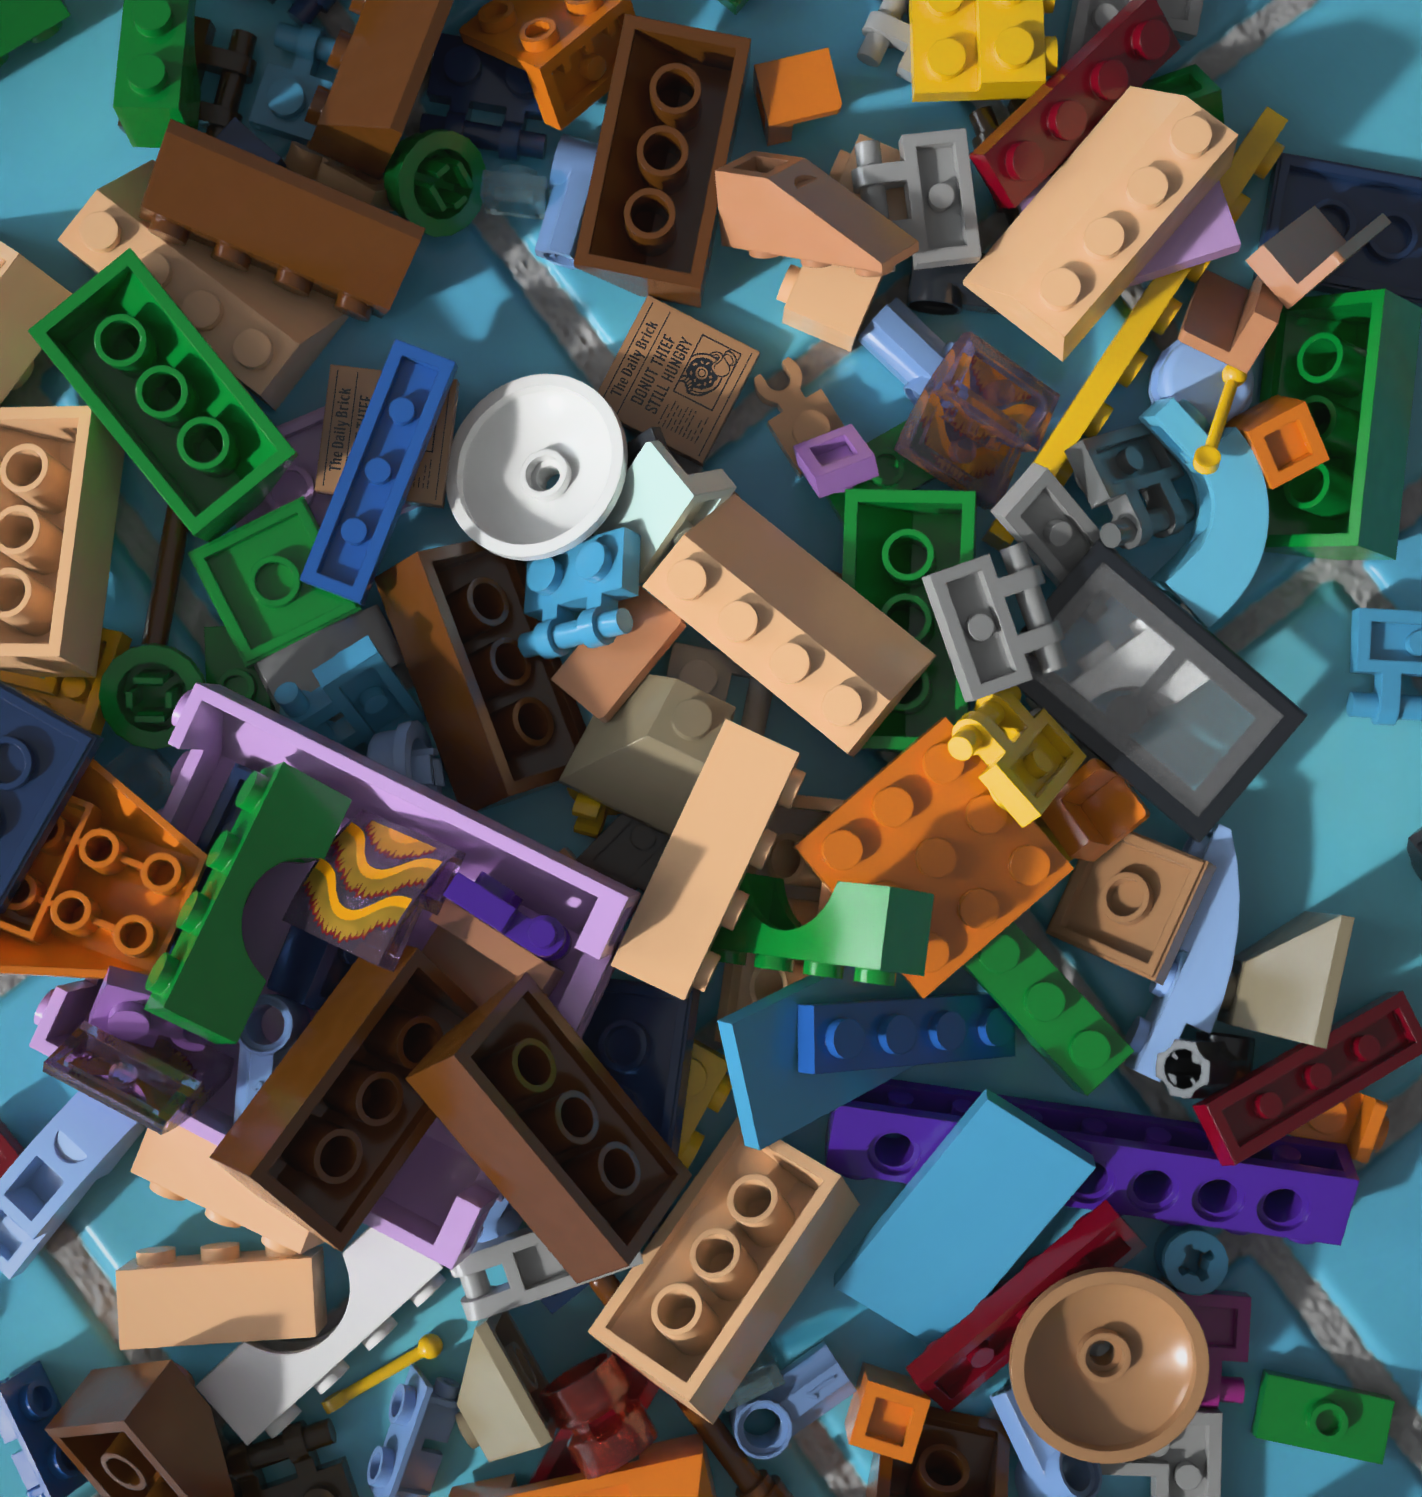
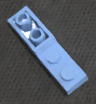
M1215 824L1201 842H1196L1189 836L1182 849L1183 852L1206 860L1217 868L1164 985L1162 986L1153 981L1150 982L1149 992L1155 995L1145 1018L1137 1016L1134 1019L1124 1039L1134 1050L1126 1059L1124 1065L1158 1082L1161 1079L1156 1077L1158 1053L1165 1052L1172 1046L1175 1039L1180 1038L1186 1024L1203 1032L1211 1033L1225 996L1233 966L1239 924L1240 892L1238 863L1232 831L1221 824Z
M88 1081V1082H87V1083H91L92 1085H93V1084H97V1085H99L101 1088H107V1087H105V1086H103V1085H101V1084H99V1083H97V1082H95V1081ZM80 1089L0 1178V1271L9 1280L25 1271L95 1181L113 1170L150 1123L151 1118L147 1114L145 1117L148 1122L144 1123ZM135 1103L138 1109L146 1114L144 1107Z

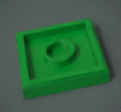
M304 496L188 552L245 667L248 669L254 667L257 662L275 652L363 611L358 603L299 580L320 529Z

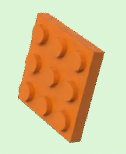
M946 717L937 721L792 845L832 893L837 882L841 881L891 886L934 894L924 976L900 973L923 999L1074 870L1072 865L1034 821L1022 828L1009 812L1003 810L995 803L989 789L978 778L987 768V765L978 755H972L965 761L957 760L951 756L948 751V742L952 738L953 725Z

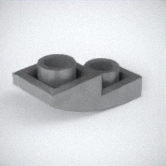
M378 604L321 629L275 652L254 665L278 713L280 706L275 701L274 694L281 684L293 682L300 690L312 692L320 687L312 670L367 635L393 670L399 668L405 662L400 647Z

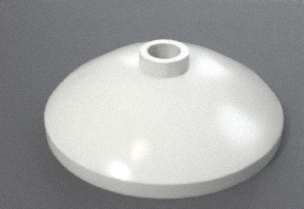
M535 374L521 377L500 386L489 393L470 411L452 441L446 493L456 521L463 531L477 544L493 554L508 559L522 561L540 560L562 554L574 548L590 537L603 524L621 494L628 464L627 441L622 424L610 404L589 385L568 376ZM560 474L558 482L552 488L546 490L548 480L552 476Z

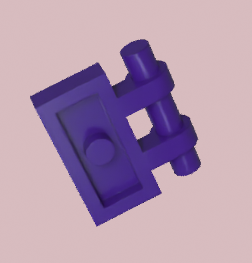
M483 871L480 872L475 882L457 872L443 894L459 907L544 961L557 962L563 959L571 949L572 938L570 933L556 918L549 915H540L530 919L519 912L517 909L523 902V899L517 896L513 890Z

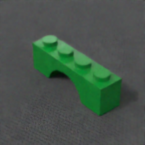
M124 0L113 108L132 147L160 148L170 119L198 130L201 88L197 72L194 39L196 0Z
M285 762L261 769L260 773L254 771L250 774L236 799L235 805L242 810L231 832L228 830L223 831L209 852L206 866L212 868V871L202 891H194L186 900L178 915L176 927L181 929L182 932L171 954L163 953L154 964L148 976L145 989L152 993L144 1010L214 1044H237L266 983V979L249 958L243 941L242 914L247 897L258 879L280 863L304 864L325 859L352 799Z
M746 873L739 890L750 894L744 910L733 931L721 926L710 950L721 955L719 962L746 966L747 953L755 954L754 967L793 972L795 959L804 960L803 974L843 979L844 966L855 967L853 981L895 987L896 973L924 976L934 894L891 886L838 881L829 901L813 920L802 925L790 908L784 879Z
M1014 922L961 966L1008 1014L1035 1051L1076 1092L1088 1096L1134 1052L1131 1046Z

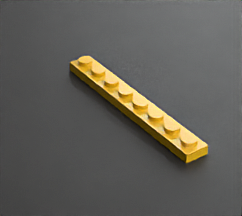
M1269 107L1265 108L1234 153L1231 167L1219 180L1234 224L1251 200V198L1242 193V190L1254 174L1263 180L1285 148L1284 145L1276 141V138L1288 122V119ZM1211 261L1153 279L1141 295L1033 460L1034 463L1048 468L1062 486L1065 485L1073 473L1071 464L1064 451L1076 444L1082 435L1088 438L1097 436L1114 410L1113 407L1104 401L1117 382L1126 388L1131 384L1148 358L1147 354L1139 350L1140 346L1151 330L1160 336L1164 333L1183 304L1173 297L1185 278L1195 284ZM995 518L982 538V541L999 552L1001 549L1009 547L1013 540H1015L997 518Z

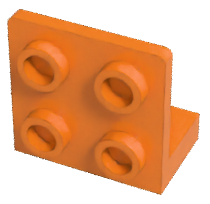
M493 0L482 6L477 15L459 29V32L465 44L526 71L544 123L562 131L609 91L625 14L635 15L631 0Z

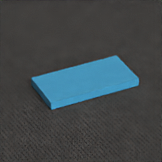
M844 966L843 979L809 975L717 1020L745 1146L761 1150L914 1067L903 1066L825 1074L798 1072L797 1004L919 996L900 973H896L894 987L853 981L855 967ZM938 987L928 996L940 995Z
M985 1088L834 1273V1287L929 1345L934 1340L944 1336L969 1315L981 1300L986 1298L1094 1171L1096 1166L1093 1155Z

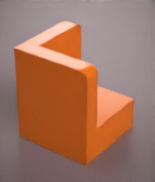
M829 48L754 65L753 90L767 146L791 141L793 124L835 115L841 111L842 101Z
M1275 395L1236 415L1224 427H1236L1244 436L1261 467L1266 488L1272 490L1330 460L1306 401Z
M1093 758L1071 776L1043 812L1041 818L1069 857L1095 862L1146 821L1150 816V811L1130 784L1102 760Z
M863 1362L855 1386L857 1391L853 1393L844 1424L848 1444L912 1464L931 1399L917 1387L912 1377Z

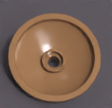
M1102 1267L1084 1270L1067 1276L1051 1285L1034 1300L1021 1318L1013 1336L1009 1357V1375L1019 1409L1029 1426L1041 1439L1057 1451L1078 1460L1100 1464H1115L1134 1461L1153 1454L1167 1446L1184 1431L1196 1415L1206 1392L1209 1377V1353L1203 1330L1197 1318L1186 1302L1171 1287L1148 1274L1136 1270ZM1096 1342H1110V1348L1105 1354L1101 1356L1090 1354V1349Z

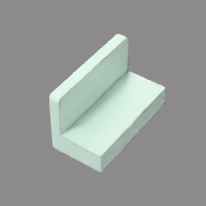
M649 441L645 443L626 472L621 494L613 510L593 534L597 535L626 527L641 535L639 583H643L652 575L681 537L730 498L737 486L723 469L687 475L660 441Z

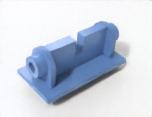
M412 1364L410 1366L405 1383L399 1384L393 1392L389 1406V1421L391 1423L384 1444L374 1449L369 1461L367 1481L375 1497L430 1496L443 1455L440 1450L422 1446L425 1438L448 1443L456 1420L455 1414L459 1411L457 1401L461 1385L458 1382L446 1377H437L434 1386H432L417 1365Z

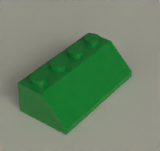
M128 248L28 330L38 345L195 537L210 542L222 536L263 502L298 456L296 450L131 248Z
M1387 289L1303 297L1289 310L1283 305L1279 322L1265 344L1259 403L1275 395L1306 401L1330 460L1273 490L1267 488L1269 524L1264 552L1331 560H1396L1422 308Z
M845 489L842 580L936 655V658L860 750L901 753L941 718L946 717L954 726L965 713L970 711V702L964 701L922 577L976 558V491Z

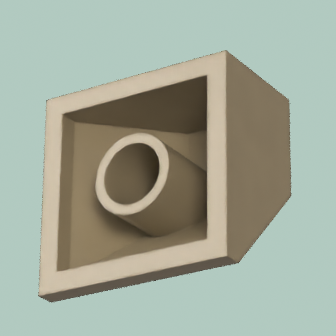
M648 674L609 722L603 723L594 715L592 716L559 779V783L671 837L724 721L728 719L733 722L736 707L677 678Z
M1305 911L1235 955L1217 1021L1327 1049L1355 918L1339 914Z
M509 1311L478 1321L474 1329L457 1401L460 1412L455 1414L458 1428L467 1444L472 1449L480 1446L488 1462L541 1448L553 1441L562 1408Z

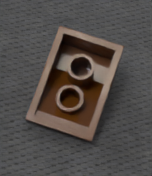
M172 1359L91 1370L44 1429L102 1497H235L211 1407L194 1387L195 1381L192 1375L184 1367L174 1363Z

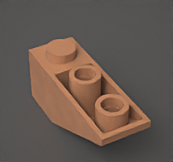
M751 151L715 170L722 246L748 250L749 256L758 259H769L778 256L800 259V263L803 266L810 268H822L831 265L854 268V273L862 277L887 275L894 270L895 265L919 251L918 240L806 158Z

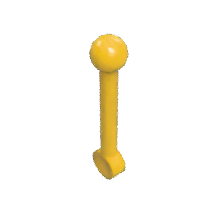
M1228 364L1222 370V380L1225 385L1205 446L1199 447L1193 458V467L1201 474H1213L1219 468L1221 454L1217 450L1237 387L1243 385L1248 376V373L1242 372Z
M435 1334L423 1335L418 1342V1346L345 1389L338 1390L321 1402L325 1412L330 1414L338 1410L351 1399L422 1358H437L443 1350L442 1340Z

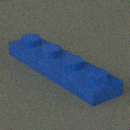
M394 340L299 580L360 605H365L457 372L458 366L455 361L401 340Z
M987 992L930 995L924 999L920 996L797 1004L799 1073L825 1074L1016 1056L1015 1023Z

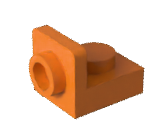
M1358 1092L1292 1131L1289 1135L1346 1144L1351 1159L1367 1164L1371 1153H1377L1386 1140L1389 1130V1118L1385 1116L1388 1103Z

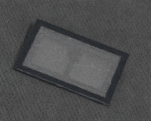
M1101 538L1093 544L1046 599L1052 621H1060L1065 639L1059 642L1068 666L1042 674L1036 653L1031 651L1024 655L1033 679L1017 685L1026 697L1040 709L1045 708L1060 726L1196 842L1203 840L1308 715L1117 551L1106 547L1102 543ZM1026 625L1017 634L1027 631Z

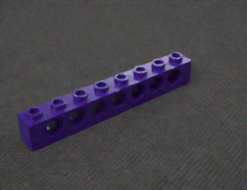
M890 1079L829 1113L825 1134V1166L853 1180L873 1178L901 1182L907 1185L982 1092ZM997 1094L1093 1155L1096 1168L1064 1206L1094 1210L1103 1201L1107 1200L1121 1216L1130 1215L1158 1219L1173 1226L1193 1224L1221 1228L1236 1235L1256 1233L1277 1236L1305 1245L1318 1242L1341 1246L1360 1181L1346 1144L1284 1136L1235 1166H1221L1201 1123ZM889 1133H899L904 1136L899 1138H888L883 1135ZM1157 1170V1172L1152 1174H1142L1146 1171ZM1212 1180H1220L1216 1183H1207ZM1278 1189H1284V1190L1279 1191V1192L1271 1193V1192H1273V1191H1275V1190H1278Z

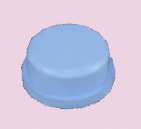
M1176 340L1161 352L1150 371L1148 394L1151 404L1156 400L1172 397L1178 403L1182 399L1189 401L1207 419L1209 427L1205 430V433L1208 435L1225 385L1222 380V370L1227 364ZM1251 368L1248 371L1246 381L1243 385L1237 387L1226 423L1236 415L1246 411L1252 402L1254 375Z
M418 720L400 723L396 730L382 731L372 736L367 748V758L442 794V787L446 786L442 759L435 758L438 755V749L432 747L425 727Z

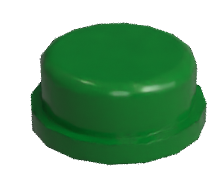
M448 129L427 130L423 133H414L400 141L396 146L384 171V188L387 190L390 206L401 218L424 227V234L433 237L452 236L468 227L480 212L487 192V170L481 152L469 138Z
M158 643L133 646L113 659L102 676L99 701L103 717L116 735L134 746L153 750L171 747L172 745L168 744V741L175 728L172 725L174 709L184 693L192 690L196 682L205 683L204 675L192 658L175 647Z

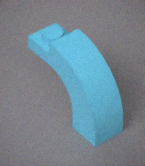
M1173 397L1159 399L1138 418L1186 470L1195 490L1197 510L1192 532L1184 546L1150 580L1179 605L1184 603L1193 617L1209 629L1240 598L1259 566L1266 544L1269 524L1267 488L1261 467L1250 445L1236 427H1226L1223 430L1217 449L1221 454L1217 471L1208 475L1197 472L1193 467V458L1196 450L1201 446H1205L1208 436L1205 430L1209 427L1207 419L1193 404L1185 399H1182L1179 403Z

